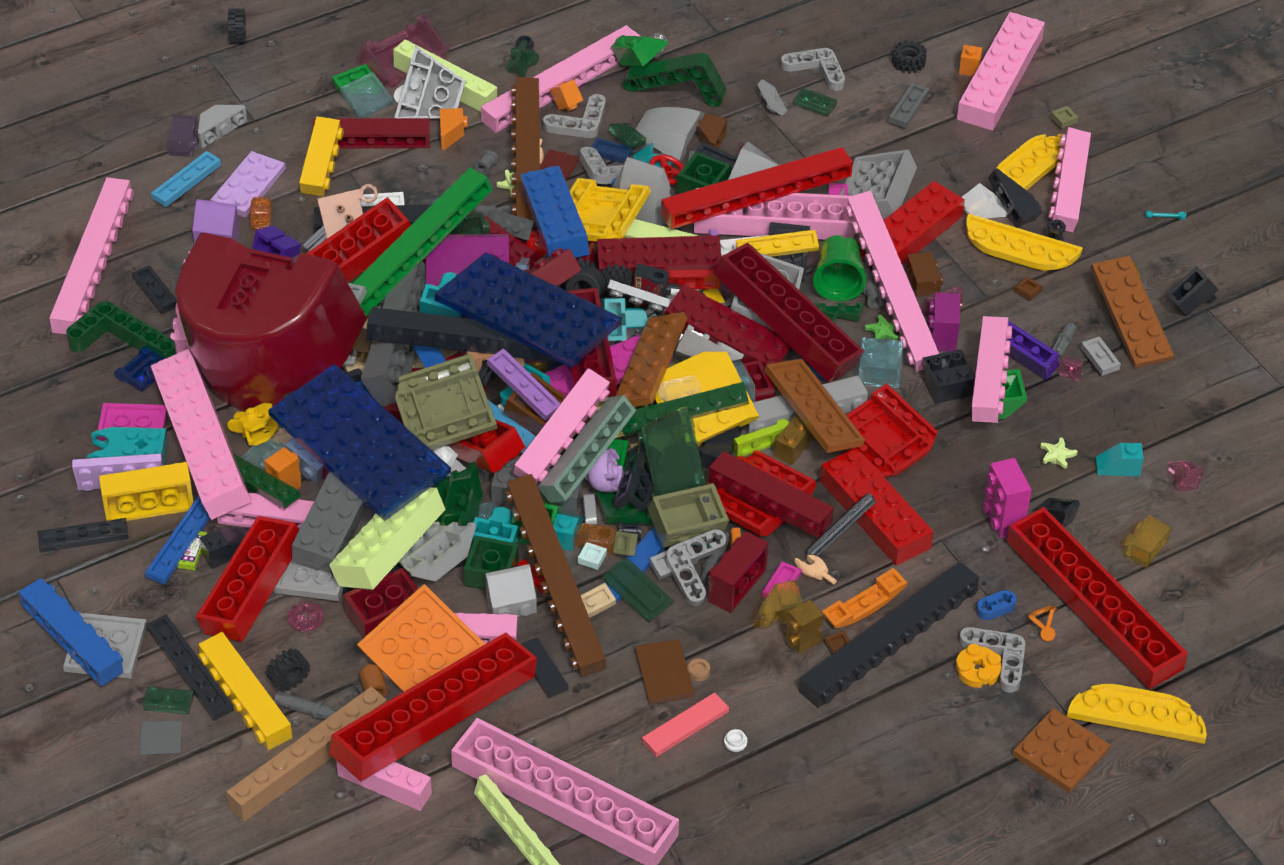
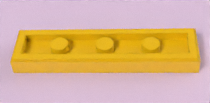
M816 230L736 240V248L748 242L759 253L770 257L819 251Z

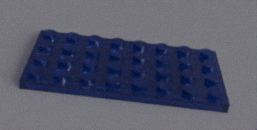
M486 252L434 293L435 301L571 368L622 324V317Z
M336 364L268 410L269 416L384 521L451 473V467Z

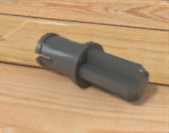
M1066 323L1061 333L1056 336V342L1052 349L1059 353V356H1062L1066 348L1072 343V337L1077 331V327L1073 323Z

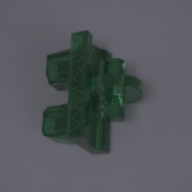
M526 40L521 41L519 47L511 49L512 60H508L506 66L509 73L518 72L520 77H525L528 67L538 63L539 55L535 50L527 49Z

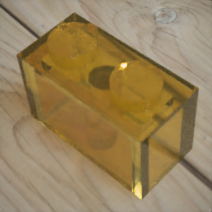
M1148 515L1144 521H1140L1137 524L1133 535L1129 534L1125 539L1124 546L1126 548L1124 556L1147 568L1169 541L1172 527Z

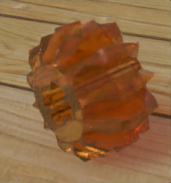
M258 196L253 197L251 200L252 229L259 230L271 226L272 201L270 198Z

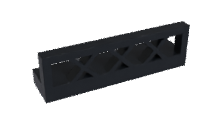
M644 439L629 451L613 505L618 509L628 502L632 503L642 512L647 508L663 454ZM648 453L654 457V460L650 459ZM645 465L647 466L650 474L646 473L644 469ZM639 479L643 480L645 487H642ZM638 493L641 500L634 496V494Z

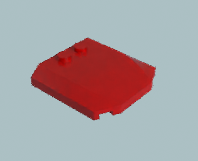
M887 383L873 392L869 400L846 415L865 439L863 446L857 448L883 477L900 475L927 456L938 433L929 422Z
M758 450L753 451V455L746 458L742 455L736 457L809 495H812L816 487L814 479ZM715 486L728 519L760 536H769L784 522V520L775 515H771L740 497L734 496L730 492Z

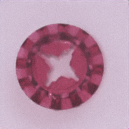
M311 600L308 603L301 601L299 605H293L292 610L288 611V622L291 627L298 631L308 632L315 630L324 621V611L320 608L319 604H313ZM303 612H307L309 620L305 618Z

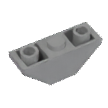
M214 105L201 113L198 128L199 146L204 148L246 123V107L244 105Z

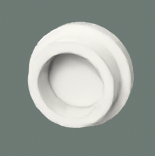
M731 730L724 738V745L730 751H742L747 746V737L741 730Z

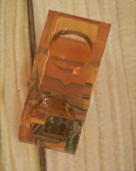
M581 524L574 542L581 549H583L586 542L606 548L607 555L614 557V542L616 531L618 530L617 527Z

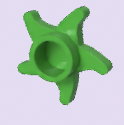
M878 315L877 324L865 325L866 331L875 333V343H879V340L887 341L889 339L898 341V336L893 332L895 331L893 323H887L882 315Z

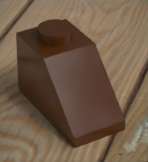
M705 113L703 119L698 121L696 131L699 132V142H704L719 149L727 134V119Z

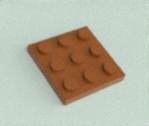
M1053 708L1013 750L1012 756L1070 794L1109 752L1111 745Z

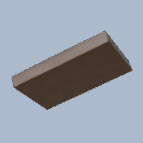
M679 639L635 646V653L649 704L694 697L693 686Z

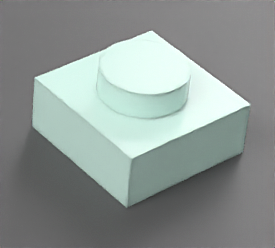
M586 542L578 556V563L598 570L607 555V549Z

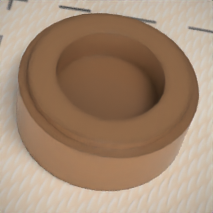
M697 658L689 662L687 669L692 680L704 681L709 677L710 664L706 660Z

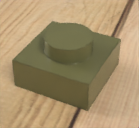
M1068 106L1051 112V118L1061 129L1078 122V116Z
M616 531L613 553L635 556L638 534Z

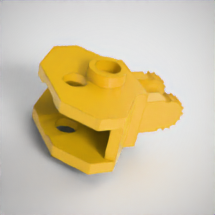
M263 403L254 408H248L245 412H236L233 420L231 419L227 423L228 429L233 432L242 433L243 438H247L248 444L253 446L269 441L279 429L276 417H273L275 415L273 406L270 403Z

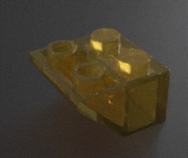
M796 580L774 584L752 621L753 627L760 626V628H766L778 621L787 623L788 611L803 604Z

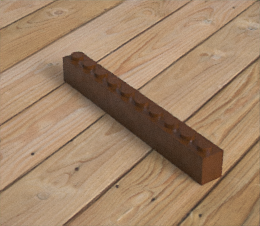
M516 77L515 85H511V97H515V100H511V111H515V114L511 116V126H515V129L511 131V140L515 141L511 148V155H515V158H512L511 170H515V173H512V185H515V189H512V201H515V204H512V215L533 221L523 194L520 174L540 170L539 78ZM533 223L531 231L537 230L535 223Z
M529 474L507 481L508 490L505 491L509 504L513 503L514 505L512 513L515 521H520L521 523L519 530L522 539H527L529 545H526L530 558L534 557L536 563L533 564L537 577H542L543 582L540 583L544 595H549L548 605L552 614L556 613L558 619L555 620L559 633H564L565 638L562 640L566 651H571L573 656L570 658L573 670H578L580 677H584L607 669L606 658L533 475Z

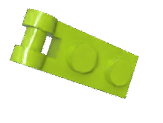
M780 419L775 425L734 438L733 453L736 457L752 454L755 450L761 451L775 446L776 438L786 428L789 421Z

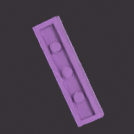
M500 350L487 360V365L544 420L550 418L561 405L506 350Z

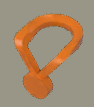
M1056 605L1035 610L1028 615L1033 622L1042 628L1041 637L1044 641H1051L1055 638L1056 631L1050 626L1054 611L1057 610ZM1050 611L1045 626L1036 618V615Z

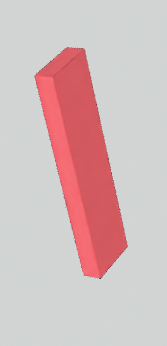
M713 693L643 736L642 743L655 757H658L727 714L729 707L716 693Z

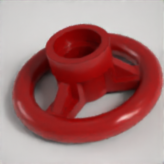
M660 154L652 157L649 164L655 165L659 161L661 168L665 170L669 184L676 185L677 178L672 179V177L677 176L684 165L677 158L670 155ZM667 161L675 164L679 168V170L674 169L672 166L668 165Z

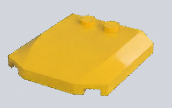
M577 178L570 189V194L587 233L588 241L624 238L651 193L649 186L631 184L629 190L597 186L596 180Z
M701 352L667 368L655 400L658 404L742 381L727 352ZM747 393L748 405L670 424L668 427L676 442L688 435H692L693 450L701 446L702 442L738 425L742 427L759 419V415Z

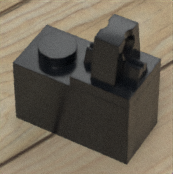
M1196 266L1167 293V296L1188 316L1201 303L1204 304L1207 300L1212 303L1217 299L1214 294L1218 291V288Z

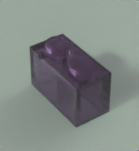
M173 115L167 140L169 156L193 157L194 149L198 148L199 124H197L196 116Z

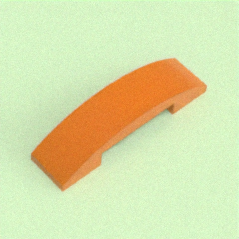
M892 568L877 577L876 584L844 603L840 600L822 610V613L834 628L851 625L886 605L907 586V581Z

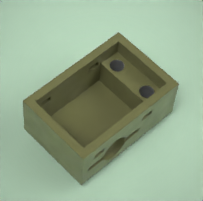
M714 483L652 497L648 509L662 547L679 544L715 529L725 532L729 522Z

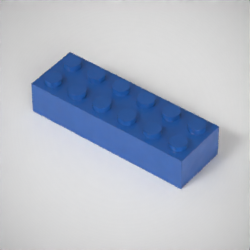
M560 166L520 174L523 194L547 257L549 258L551 256L550 253L560 247L562 249H570L574 257L589 255L587 233Z

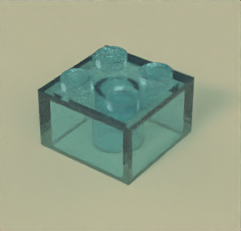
M862 337L861 348L864 350V353L859 361L858 376L863 385L882 387L887 383L891 388H899L902 371L903 341Z

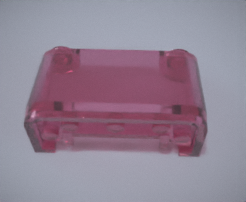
M425 13L416 18L418 21L416 24L407 25L405 30L379 43L377 41L372 43L370 40L362 45L357 55V60L361 65L366 64L375 78L385 87L390 86L393 88L407 77V73L394 67L393 49L404 40L446 60L445 56L448 54L449 48Z

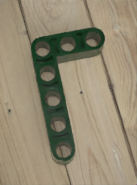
M696 53L647 63L643 67H630L622 84L627 91L636 92L695 80L706 103L712 107H719L722 104L727 90L715 65L706 53Z
M102 301L95 305L66 330L68 346L73 352L84 351L102 335L109 332L157 362L177 354L176 344L173 339L109 301Z

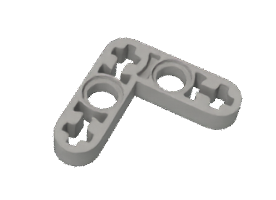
M829 48L788 53L781 57V68L784 71L793 72L820 67L827 86L831 90L839 91L845 86L843 71L835 53ZM827 68H834L835 70L830 71Z
M600 94L590 96L583 118L556 114L546 115L543 118V129L549 133L594 138L598 135L606 108V99ZM589 115H597L598 117L592 118ZM567 125H574L575 127H573V128H568V127H566V126H567Z
M592 147L580 149L579 160L590 179L596 180L597 184H612V180L618 177L623 165L606 166L596 149Z
M711 530L676 544L667 551L666 562L685 600L692 606L702 604L706 596L705 588L692 562L717 553L724 548L726 535L721 530ZM712 538L720 539L719 544L712 542ZM698 544L702 547V551L700 553H693L690 550V546ZM673 553H675L677 556L681 555L679 559V562L681 564L680 567H678L679 563L677 559H672ZM682 571H688L691 573L692 578L686 581L681 579L679 574ZM693 583H694L693 589H694L695 593H700L699 598H696L695 596H692V597H691V594H692L691 585H692Z
M973 627L961 630L959 644L964 649H967L970 644H977L999 655H1003L1000 687L1008 693L1016 692L1020 687L1025 651L1024 638L1017 634ZM988 639H994L998 642V644L990 645L986 641ZM1008 660H1014L1018 663V665L1009 666L1006 662ZM1009 674L1013 675L1012 683L1008 682Z

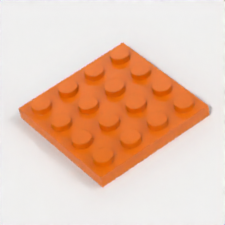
M425 584L357 644L358 648L375 665H378L382 672L402 692L485 645Z

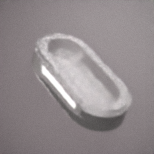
M686 376L663 382L658 389L660 399L666 402L700 393L701 384L698 378Z

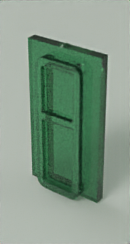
M628 558L619 561L610 568L609 572L602 576V579L649 623L674 603L672 598Z

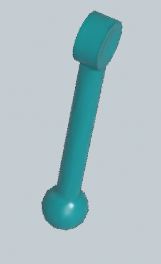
M1149 210L1145 213L1147 218L1153 216L1175 217L1180 220L1186 219L1185 212H1179V214L1152 213Z

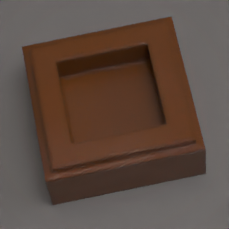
M1025 277L1014 287V292L1026 300L1032 301L1042 292L1043 286L1029 277Z
M844 630L826 636L823 640L831 655L850 642Z

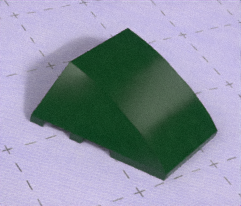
M475 461L470 463L469 468L460 472L457 470L452 471L449 477L441 481L437 478L420 486L437 488L445 507V511L435 521L440 522L441 526H448L452 522H457L458 526H467L469 522H474L475 517H478L483 493Z

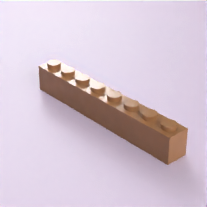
M372 686L226 791L229 809L245 822L332 758L330 755L331 734L386 703L387 700Z

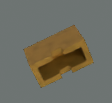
M797 414L775 440L774 457L792 466L801 456V452L804 449L806 450L814 440L813 434Z
M811 599L788 611L786 642L799 654L821 643L822 631L819 627L823 626L824 614Z

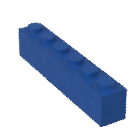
M40 578L19 591L21 606L100 687L123 673V658L117 650L113 651L108 641L104 637L100 638L90 623L86 624L81 614L77 610H73L64 597H60L52 584H47Z

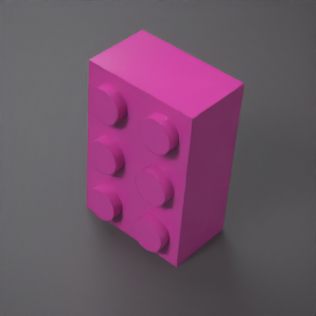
M1015 458L990 463L989 473H987V487L984 489L985 499L982 502V509L985 514H988L993 530H996L999 538L1007 537L1009 526L1026 517L1028 513L1032 489Z

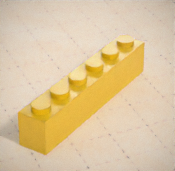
M221 632L199 643L198 658L204 666H207L209 673L215 681H218L220 688L226 696L231 699L234 710L242 714L246 727L253 729L257 742L259 744L263 743L266 749L270 750L292 739L290 722L224 633Z

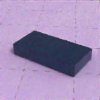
M596 138L592 145V148L598 151L601 158L623 164L627 157L630 158L633 153V147L600 138Z

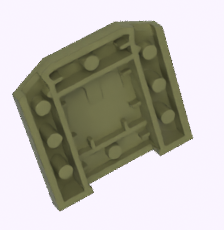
M472 354L399 376L398 391H396L395 395L396 403L408 438L424 452L497 429V424Z

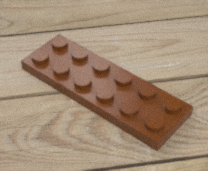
M1125 256L1092 263L1091 271L1133 367L1139 368L1173 360L1174 354L1131 257Z
M684 312L648 318L616 396L624 395L633 407L653 404L686 323L687 316Z
M803 359L766 365L765 373L826 453L863 446L865 441L863 436Z

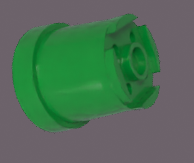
M842 235L831 236L823 241L820 248L819 261L814 271V287L822 297L831 301L843 302L856 298L865 289L867 281L865 268L861 263L859 245L850 237L843 238Z

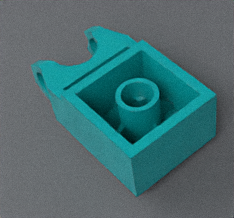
M110 427L97 430L91 434L92 444L101 447L103 450L88 454L86 459L161 454L163 466L166 463L169 446L166 428ZM103 436L107 440L100 441L96 437Z

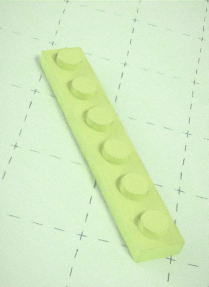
M487 774L478 777L474 794L531 865H561Z

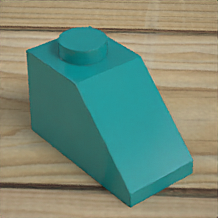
M1119 443L1097 455L1095 458L1097 475L1140 476L1144 460L1142 443Z
M567 512L557 514L553 527L563 550L573 551L584 516Z

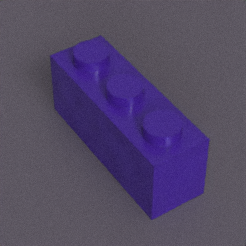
M1009 321L1008 326H1012V338L1007 340L1010 341V354H1006L1047 380L1059 367V353Z

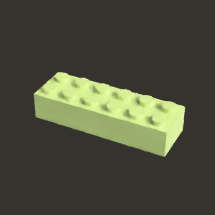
M408 485L400 487L393 497L385 503L380 511L373 516L367 525L361 529L354 539L329 564L338 586L374 589L445 511L437 488Z

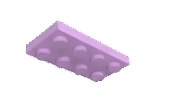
M251 151L211 198V201L235 204L237 206V214L246 218L285 171L286 164Z
M161 454L72 460L77 489L84 491L101 489L99 480L101 475L163 466Z

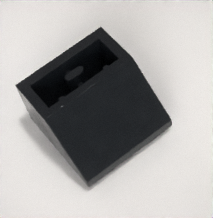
M962 349L922 357L927 389L935 404L973 396L976 376Z

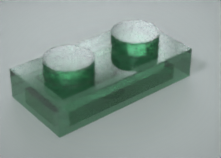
M802 87L794 98V104L829 116L837 105V99Z
M610 124L609 132L624 142L626 146L636 148L646 144V137L629 124Z
M147 687L143 710L189 715L194 697L193 691Z

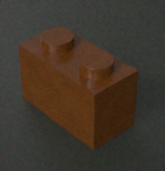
M932 253L908 254L906 271L915 296L922 297L935 295V292L940 293V287L943 285V276L938 272V262L936 259H933Z

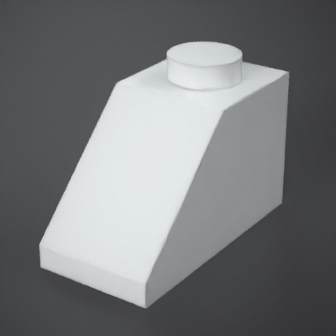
M980 183L962 196L965 199L964 210L967 214L986 219L1006 217L1008 215L999 197Z

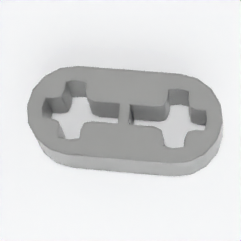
M594 493L583 494L585 529L597 530Z

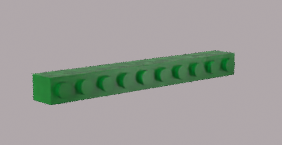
M469 168L352 283L365 286L367 290L360 304L366 316L371 312L372 307H376L493 190L487 176Z

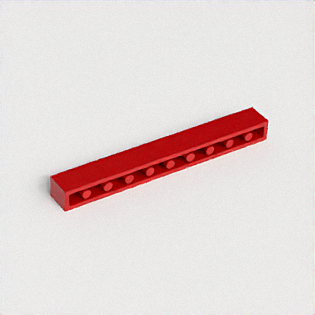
M840 147L661 199V215L669 228L674 229L852 177L853 161L844 148Z

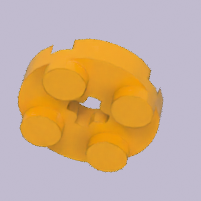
M970 644L967 649H964L958 655L955 668L963 683L975 688H982V685L986 684L990 686L996 683L1000 677L1002 668L1001 656L986 647ZM975 664L982 665L984 668L975 669Z

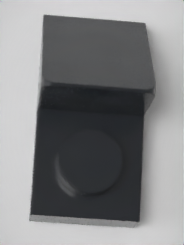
M1048 498L1036 507L1035 511L1044 507L1065 528L1073 522L1080 502L1079 500Z

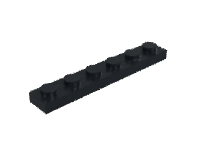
M167 614L147 623V630L213 721L234 711L231 701Z

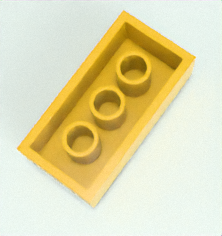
M187 462L99 476L106 521L126 518V521L185 512L193 504Z

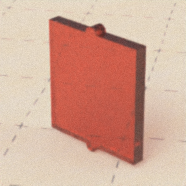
M549 149L540 164V170L560 166L564 179L567 182L579 161V157Z

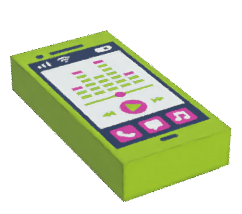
M200 531L180 560L177 568L196 570L202 554L199 537L206 535L207 532Z

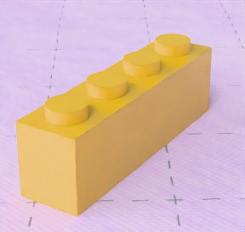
M316 117L299 182L301 193L324 197L325 191L329 190L331 183L329 176L330 173L334 172L335 168L334 156H338L339 153L338 141L343 138L344 130L341 128L340 120Z

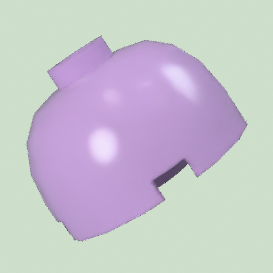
M612 448L604 451L585 476V479L590 482L594 489L603 493L616 492L623 473L622 465L618 466L616 459L620 458Z

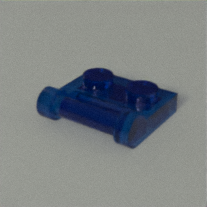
M143 347L139 350V354L122 368L119 367L115 370L114 375L119 381H125L142 392L156 380L151 365L164 360V358Z

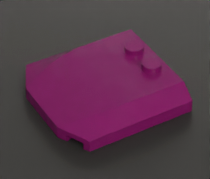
M509 234L447 235L426 256V283L439 286L440 280L445 273H455L460 277L458 292L467 295L466 305L481 302L487 293L498 291L501 289V284L509 280Z

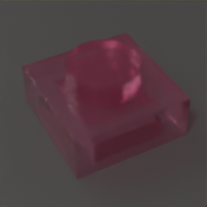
M1064 355L1059 375L1079 382L1084 362Z

